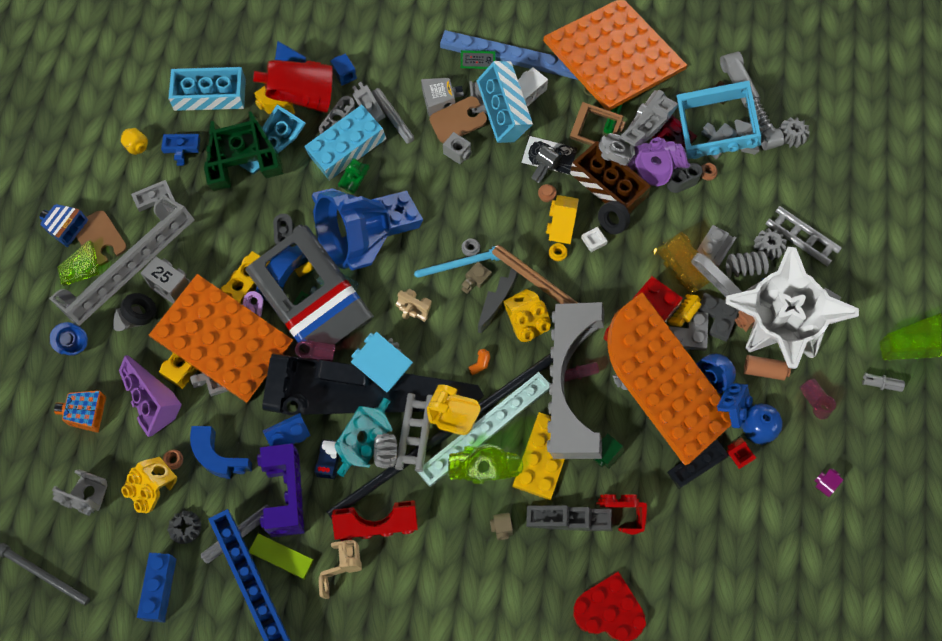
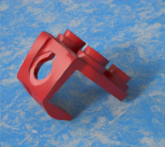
M600 495L599 502H596V504H600V507H636L637 528H618V531L634 535L645 530L647 504L639 502L637 495H621L619 502L616 499V495Z

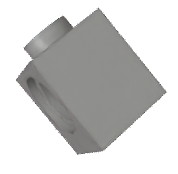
M455 132L443 143V154L458 164L468 160L471 156V143Z

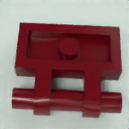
M672 115L660 129L661 132H657L652 138L660 137L665 139L668 136L675 144H682L683 148L686 149L681 122ZM688 129L690 143L692 144L697 136Z

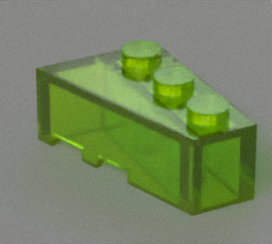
M936 314L888 333L879 342L883 360L941 357L942 314Z

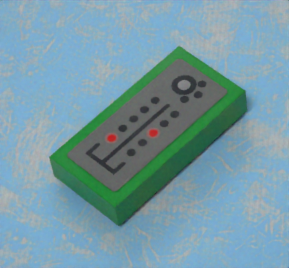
M461 50L460 68L487 69L495 61V51Z

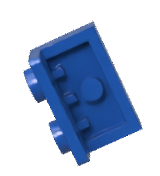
M731 384L724 391L717 406L718 411L729 412L732 428L741 427L743 420L745 421L747 418V409L752 407L753 398L749 394L748 385Z
M300 413L263 430L270 446L300 443L311 436Z

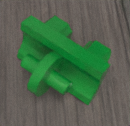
M353 158L351 163L345 168V173L339 181L338 187L354 194L369 170V165Z

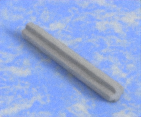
M376 88L373 90L372 94L404 141L407 144L413 142L414 135L381 89Z
M268 505L263 506L237 526L242 537L261 524L260 516L264 515L263 508H270ZM217 541L201 553V558L205 563H210L223 553L219 542Z

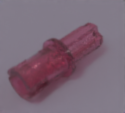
M594 362L566 369L564 382L578 378L582 380V377L598 374L599 366Z

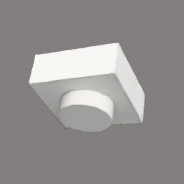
M598 227L584 233L581 237L590 252L607 244V239Z

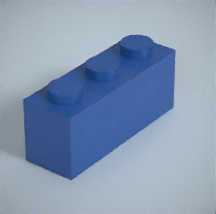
M149 553L137 618L143 621L165 623L176 565V558L171 554Z

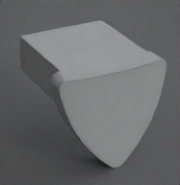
M139 306L132 307V310L136 313L143 314ZM120 308L116 309L113 323L115 331H124L128 328L143 326L128 322L122 316Z

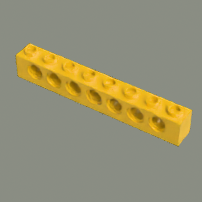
M251 251L249 255L244 257L238 270L232 273L228 283L223 285L220 290L243 305L244 296L248 292L256 291L257 288L251 277L247 276L248 273L245 269L261 256ZM242 286L241 290L236 291V288ZM172 353L170 358L162 363L159 373L163 378L183 390L197 369L186 361L183 366L177 367L184 360Z

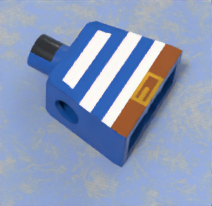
M58 204L54 205L50 211L43 210L40 213L41 226L66 247H69L88 221L87 217L79 209Z

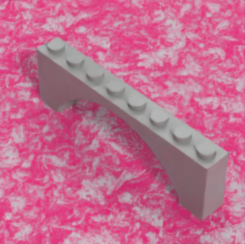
M602 302L555 304V311H552V322L555 323V329L551 330L552 341L554 340V347H551L553 365H550V376L553 377V383L549 384V394L552 395V402L548 404V411L551 414V421H548V433H551L550 440H547V452H550L553 459H602V438L600 433H594L583 425L567 405L564 394V376L569 360L577 347L597 329L604 328Z

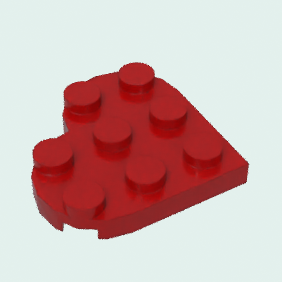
M619 571L580 595L573 606V617L577 626L582 631L590 634L606 632L612 639L617 641H632L643 632L646 626L644 612Z

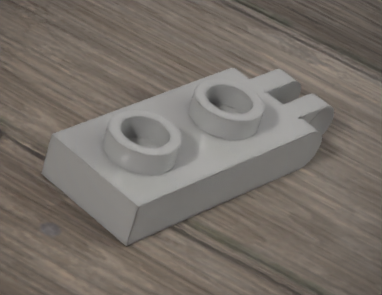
M359 82L358 85L361 89L358 90L356 86L352 87L355 92L352 95L359 106L363 105L377 122L386 117L367 85L363 86L362 82Z

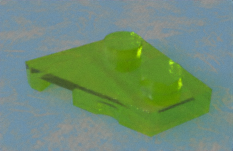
M87 241L58 266L60 283L63 286L100 275L92 241Z

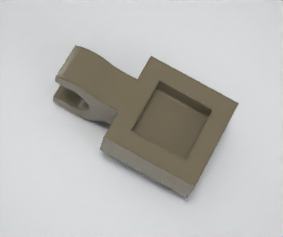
M477 262L466 273L465 278L467 279L462 283L463 288L461 290L468 294L475 285L481 288L492 276V272Z

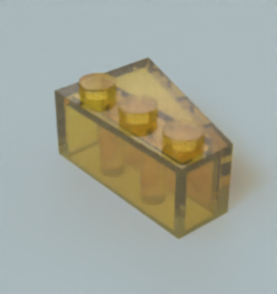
M682 231L651 251L654 255L659 254L665 261L663 265L666 268L670 266L677 273L675 277L690 293L700 290L710 282L691 263L693 257L699 252L690 244V239Z

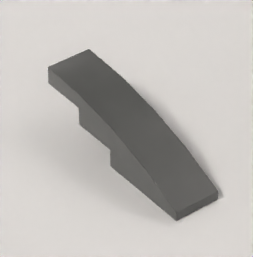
M511 268L508 278L500 277L496 293L488 291L478 323L479 333H482L491 324L503 308V301L509 298L519 275L514 269Z
M567 505L527 506L526 526L558 530L613 531V510L568 507Z

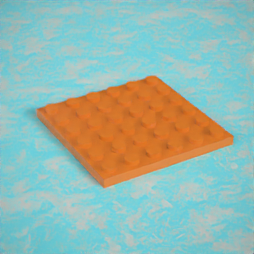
M616 0L545 35L543 39L554 54L604 109L608 111L686 70L687 64L626 0Z

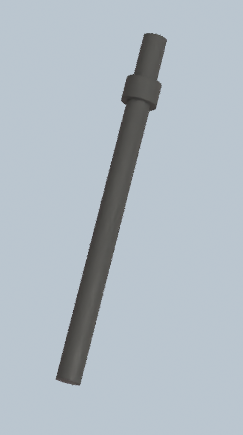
M0 543V557L10 559L84 606L89 603V597L15 553L7 544Z

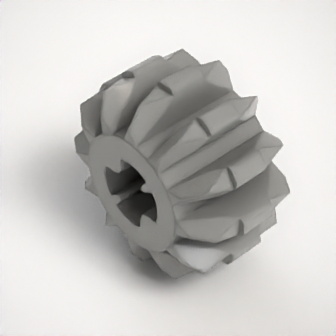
M791 117L787 121L784 120L781 127H779L784 135V144H789V148L793 145L798 148L800 144H805L810 135L808 131L809 125H804L805 120L800 122L798 117L795 120Z
M768 228L766 231L762 230L756 236L754 249L758 250L757 253L764 251L766 256L772 261L775 257L780 258L782 253L785 252L787 240L782 239L783 234H777V229L772 232Z
M389 434L377 435L374 443L375 465L382 468L394 467L397 459L396 437Z

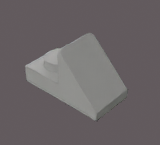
M741 120L734 121L738 137L753 134L751 123ZM759 126L761 133L763 130H765V128ZM759 146L741 149V152L755 155L759 152Z

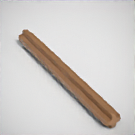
M496 245L493 249V255L560 304L578 303L502 246Z

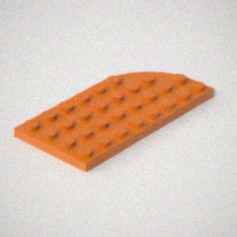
M640 293L620 308L614 315L608 331V353L612 367L682 463L688 465L731 426L729 412L718 411L717 406L721 399L720 394L643 293Z

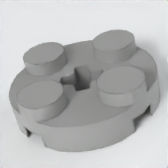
M610 133L606 137L604 135L599 142V149L602 152L601 156L607 161L612 160L627 166L635 155L634 146H629L624 140L620 139V135Z

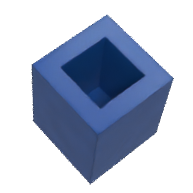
M346 53L330 60L332 71L341 86L357 79L355 67Z

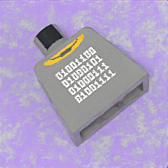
M449 78L421 79L422 92L429 117L433 113L455 104L456 97L464 96L462 86L452 87Z

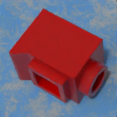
M742 437L727 446L728 454L739 469L756 459V456L751 452Z

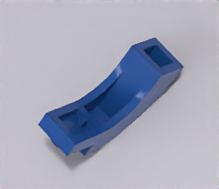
M297 245L294 247L289 246L272 258L266 268L283 290L291 273L298 266L309 260ZM257 287L255 292L260 293L263 296V299L266 300L264 295Z
M191 426L190 443L192 451L207 471L215 476L231 479L232 471L235 474H245V471H252V462L249 458H224L216 454V431L212 426Z

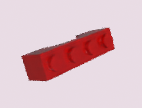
M415 500L395 502L390 514L378 521H369L362 518L354 507L334 509L332 512L334 540H352L354 537L369 539L373 535L379 534L387 537L396 532L411 534L414 530H418Z

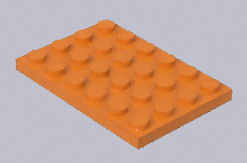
M196 274L149 334L150 338L226 388L245 403L250 401L266 379L271 355L273 353L283 355L293 342V339L198 274Z

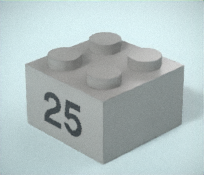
M155 256L142 270L141 275L153 291L173 304L191 281L186 278L187 274L180 268L176 270L165 258L161 260Z

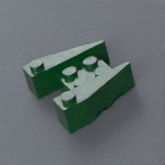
M249 111L250 121L223 128H220L214 120L210 122V138L206 150L207 159L204 163V171L207 185L213 191L230 188L228 167L258 160L260 172L266 179L284 174L280 156L252 111Z

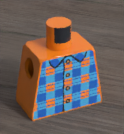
M98 390L69 393L66 403L55 404L54 413L63 415L62 420L69 426L99 433L106 396Z

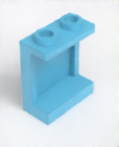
M371 332L364 340L365 346L362 349L358 348L352 354L353 360L351 363L388 393L414 362L378 332L375 334Z

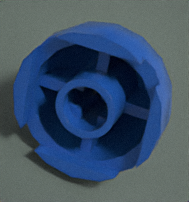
M710 354L703 357L697 363L719 394L734 383L736 378L735 367L726 356Z
M760 403L747 409V418L745 421L743 420L741 429L743 428V432L748 440L763 445L774 441L782 430L783 421L776 408Z

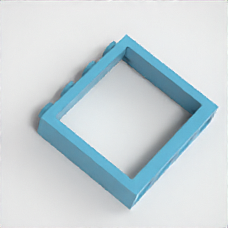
M750 81L677 95L687 159H697L706 155H718L728 151L735 152L739 149L755 148L761 145V133ZM740 98L746 99L753 134L691 146L685 109Z

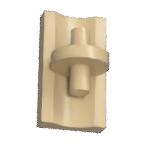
M410 288L405 292L401 290L398 293L396 306L399 307V310L403 311L402 318L408 319L409 316L425 322L428 318L432 301L426 297L419 301L416 299V292Z

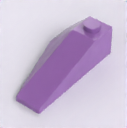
M124 356L119 373L126 391L131 392L133 399L131 401L132 407H136L139 416L137 420L148 437L153 436L176 419L182 404L175 394L130 356Z

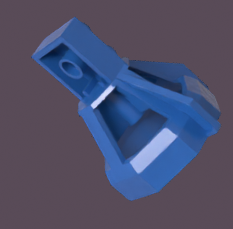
M333 188L312 194V199L315 202L313 215L317 239L337 267L342 269L350 268L351 270H356L372 265L388 236L417 229L423 221L421 214L407 191L372 200L363 196L356 197ZM337 209L343 219L347 236L343 238L338 226Z

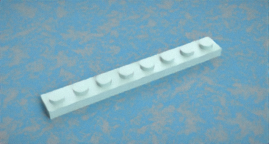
M540 372L536 373L478 420L467 435H460L426 462L423 472H418V474L429 487L434 485L549 391L550 383Z

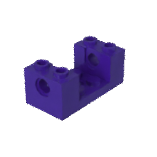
M293 443L260 447L257 462L262 472H266L268 478L283 476L284 483L287 484L288 491L284 492L285 503L288 505L263 508L264 515L260 516L261 527L271 537L304 534L300 457Z

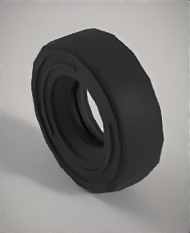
M611 201L605 203L600 208L598 220L606 232L615 235L622 233L628 228L630 214L623 204ZM611 211L618 215V224H614L610 220L609 213Z
M132 293L123 299L120 310L122 316L128 322L135 325H146L154 319L157 308L154 301L148 296L141 293ZM134 304L144 307L146 312L144 314L136 313L132 310L131 306Z

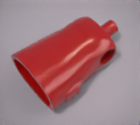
M271 60L268 61L266 73L254 71L253 82L265 83V96L268 98L327 113L332 92V65L321 64V62L315 61L301 63Z

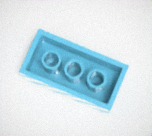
M493 61L476 81L497 143L515 142L533 125L512 62Z
M242 67L171 69L168 99L173 110L244 109L246 79Z
M360 105L304 147L309 157L330 181L345 170L353 158L356 160L360 159L386 140V136L380 124L363 105Z

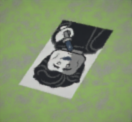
M532 136L529 137L521 163L538 167L540 163L536 160V156L545 145L562 156L560 164L553 171L570 175L572 162L577 152L576 147Z

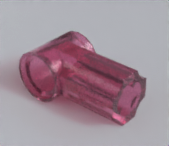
M302 339L297 343L295 352L300 358L333 362L335 345ZM307 344L310 347V351L303 353L300 350V345Z
M815 378L806 381L800 386L799 389L813 407L814 415L819 419H827L836 408L835 400L826 395ZM821 405L826 406L828 410H824Z

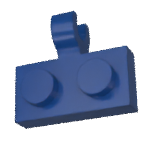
M163 134L161 150L163 153H175L174 160H177L176 165L184 166V153H199L200 136L199 134Z

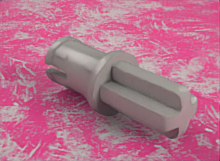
M865 372L863 376L865 380H862V385L879 387L880 390L889 389L903 392L905 387L903 380L888 378L886 375L878 376Z

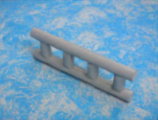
M781 206L775 211L779 214L778 218L775 221L769 218L765 223L771 229H777V233L783 234V237L827 267L832 261L827 258L830 253L834 251L838 254L842 247ZM785 219L795 225L790 232L781 226ZM801 229L810 235L806 242L796 237ZM817 240L826 246L822 253L812 247Z
M408 393L395 465L397 470H403L404 464L416 465L415 471L423 472L430 429L427 406L433 395H427L426 401L415 400V394ZM413 408L425 409L423 419L412 418ZM410 426L422 427L420 438L408 437ZM407 445L419 446L417 456L405 455Z

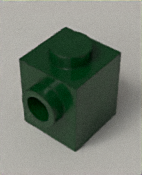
M607 433L602 439V459L593 460L600 467L606 466L610 469L623 454L624 447Z

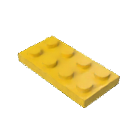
M539 412L513 487L551 501L565 459H553L550 452H547V440H550L551 433H548V421H551V416Z

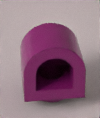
M830 468L825 474L821 472L814 480L817 483L815 487L827 497H830L842 483L843 479L836 470Z

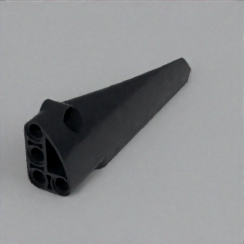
M273 353L269 361L262 409L288 415H297L299 413L301 415L355 413L359 406L378 408L383 398H386L391 403L385 412H405L408 393L415 394V400L426 401L427 395H433L438 385H448L458 390L456 395L477 401L482 399L484 394L476 384L404 373L387 393L355 365ZM292 401H296L298 404V409L295 412L290 408ZM413 408V412L425 411V409Z

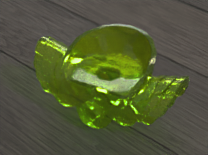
M484 444L477 448L475 446H464V450L449 454L448 476L450 479H465L472 481L474 484H484L485 480L517 477L523 470V461L517 454L504 452L502 448L493 444ZM486 461L488 463V470L482 473L479 471L478 465L480 462Z

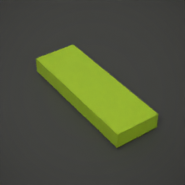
M259 533L249 550L250 554L304 580L314 562L313 559Z

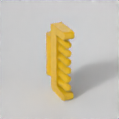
M687 294L684 303H681L679 309L676 310L677 313H674V316L667 320L668 323L681 327L684 322L689 323L702 306L698 295Z

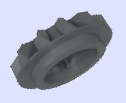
M182 511L174 514V517L169 520V527L167 529L170 538L179 544H187L194 541L201 531L199 517L192 511ZM184 521L187 525H192L186 528L185 535L183 530L178 529Z

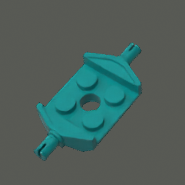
M383 398L378 408L359 406L335 443V450L341 457V462H343L336 472L339 476L344 477L351 466L370 467L368 462L374 454L376 436L393 430L385 415V410L391 403L388 399ZM360 431L364 433V440L362 442H359L357 439Z

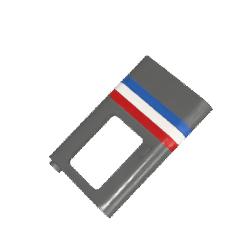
M301 224L295 227L291 235L256 259L245 269L309 359L315 360L355 329L363 327L374 318L368 307L307 225L303 226ZM293 243L298 245L324 281V285L298 305L292 304L266 268V263Z

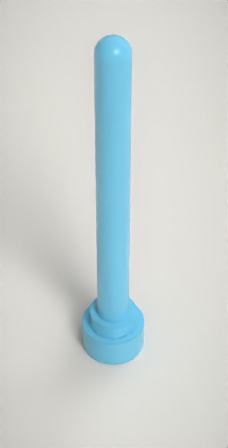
M493 246L492 249H489V252L416 270L414 275L419 278L488 259L495 261L500 259L492 254L493 249L496 247Z

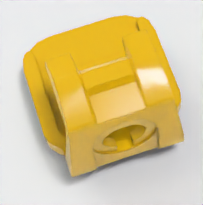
M525 289L503 301L515 335L521 342L531 341L550 330L551 320L546 305L535 292Z
M438 385L427 406L429 422L436 424L441 430L459 435H467L473 428L481 410L478 401L456 395L458 391L456 388L448 385Z
M161 457L147 459L131 468L121 491L124 497L132 499L137 512L149 513L154 510L160 497V488L166 486L170 491L177 482V476Z

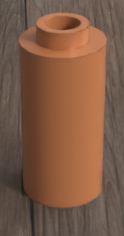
M747 355L745 359L744 374L783 381L786 377L790 376L791 368H788L786 361Z

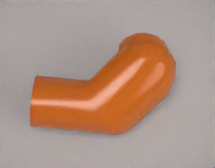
M480 349L478 351L477 363L468 367L471 375L477 374L488 367L491 356L486 349Z

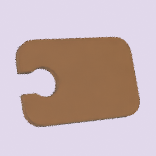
M467 97L430 116V123L441 143H444L453 132L463 136L487 123L484 111L476 117L468 116L470 109L481 106L476 97Z
M96 211L89 215L87 223L76 236L96 266H102L109 262L106 256L102 255V250L106 246H112L117 257L127 249L126 243L104 211Z

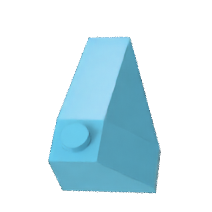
M277 104L262 128L277 153H279L297 138L306 122ZM258 160L240 164L241 167L252 174H255L260 169Z

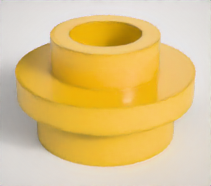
M561 243L553 244L549 249L550 258L554 261L564 260L567 257V248ZM559 251L561 252V254L557 255L555 254V252Z

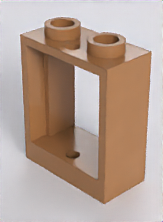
M582 102L570 138L590 146L596 142L580 136L588 112L617 121L613 134L618 135L619 132H622L626 122L623 121L624 117L622 115Z

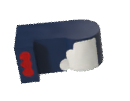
M322 440L318 464H316L315 468L317 477L336 478L339 454L335 450V443L337 441Z

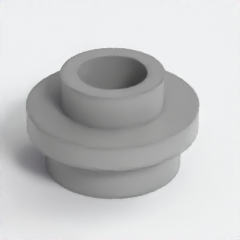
M467 239L462 244V252L466 256L477 255L480 251V244L475 239Z

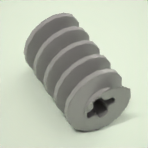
M759 251L758 253L751 252L750 254L745 252L743 255L741 253L736 255L729 254L726 260L728 278H731L732 272H734L735 277H738L740 271L742 276H746L747 271L753 276L754 270H756L757 275H761L762 269L765 274L769 270L768 259L764 251Z

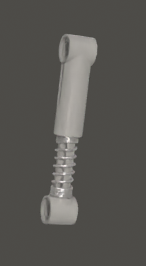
M737 51L721 56V68L724 73L728 74L732 83L750 81L758 124L765 128L761 132V147L764 150H769L782 146L784 144V135L779 128L776 129L772 123H769L770 120L767 119L768 116L765 115L764 108H761V98L744 67L742 54ZM740 98L744 107L747 108L746 99Z

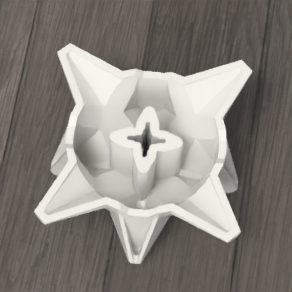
M787 247L777 272L771 273L745 292L726 296L727 305L753 316L755 320L745 347L747 351L753 352L778 343L787 366L791 369L798 367L803 353L809 358H814L817 355L825 330L829 324L859 316V308L830 297L827 291L813 277L806 274L795 247Z

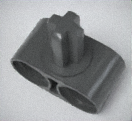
M544 145L536 156V160L540 164L532 175V179L540 183L548 169L555 170L562 160V156Z
M690 163L689 168L677 167L667 183L668 189L673 193H678L695 186L701 177L702 167L697 163Z

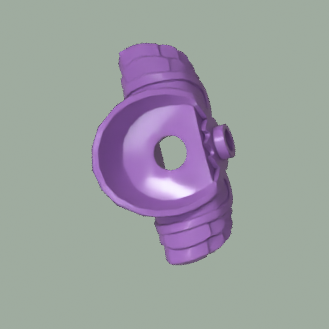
M660 137L653 138L649 144L643 143L634 147L635 155L627 165L631 170H637L638 175L652 186H662L669 182L673 170L677 167H690L682 144H675L674 141L666 142L665 139Z

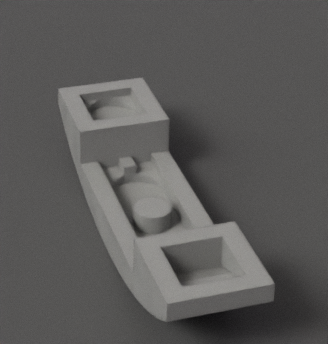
M663 96L653 105L652 112L635 127L630 126L620 135V139L634 147L645 143L665 125L678 107V103Z

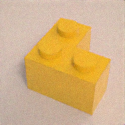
M557 195L556 200H552L549 216H552V223H548L546 234H549V241L571 244L578 198Z

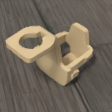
M345 540L331 543L333 549L339 548L340 564L338 567L320 573V597L329 599L328 577L344 572L351 573L362 570L359 545L356 541Z

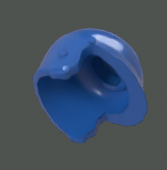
M64 322L52 329L50 344L56 352L62 355L74 356L85 350L88 344V337L80 326Z

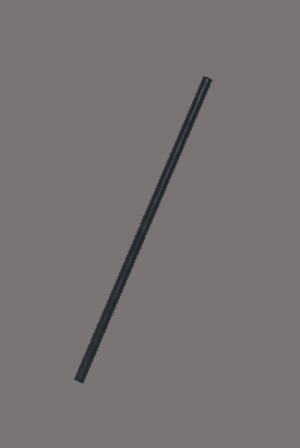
M551 353L480 402L481 410L479 415L523 385L536 373L553 363ZM444 430L436 433L428 439L426 453L454 433ZM419 446L406 456H417ZM404 464L403 469L409 466L410 464ZM395 466L388 467L326 512L332 519L334 509L350 508L402 470L395 469Z

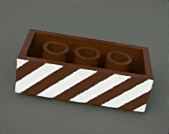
M596 141L572 162L570 174L602 202H620L627 208L630 214L648 197L651 185L628 166L603 159L601 156L602 152L599 149V142Z

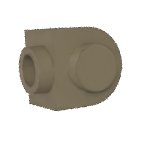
M510 513L493 515V519L490 520L491 532H496L497 540L508 539L509 536L513 535Z

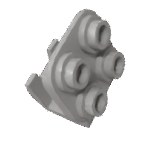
M75 470L74 473L80 476V479L71 493H65L54 486L52 489V495L54 496L52 500L59 502L62 506L70 509L75 508L79 512L90 516L91 512L94 513V511H99L107 489V481L86 471ZM88 486H93L95 489L94 494L84 500V489Z

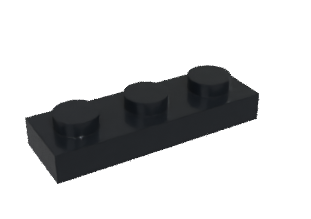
M715 440L690 464L684 465L681 462L667 473L678 489H681L728 458L729 455L720 442Z

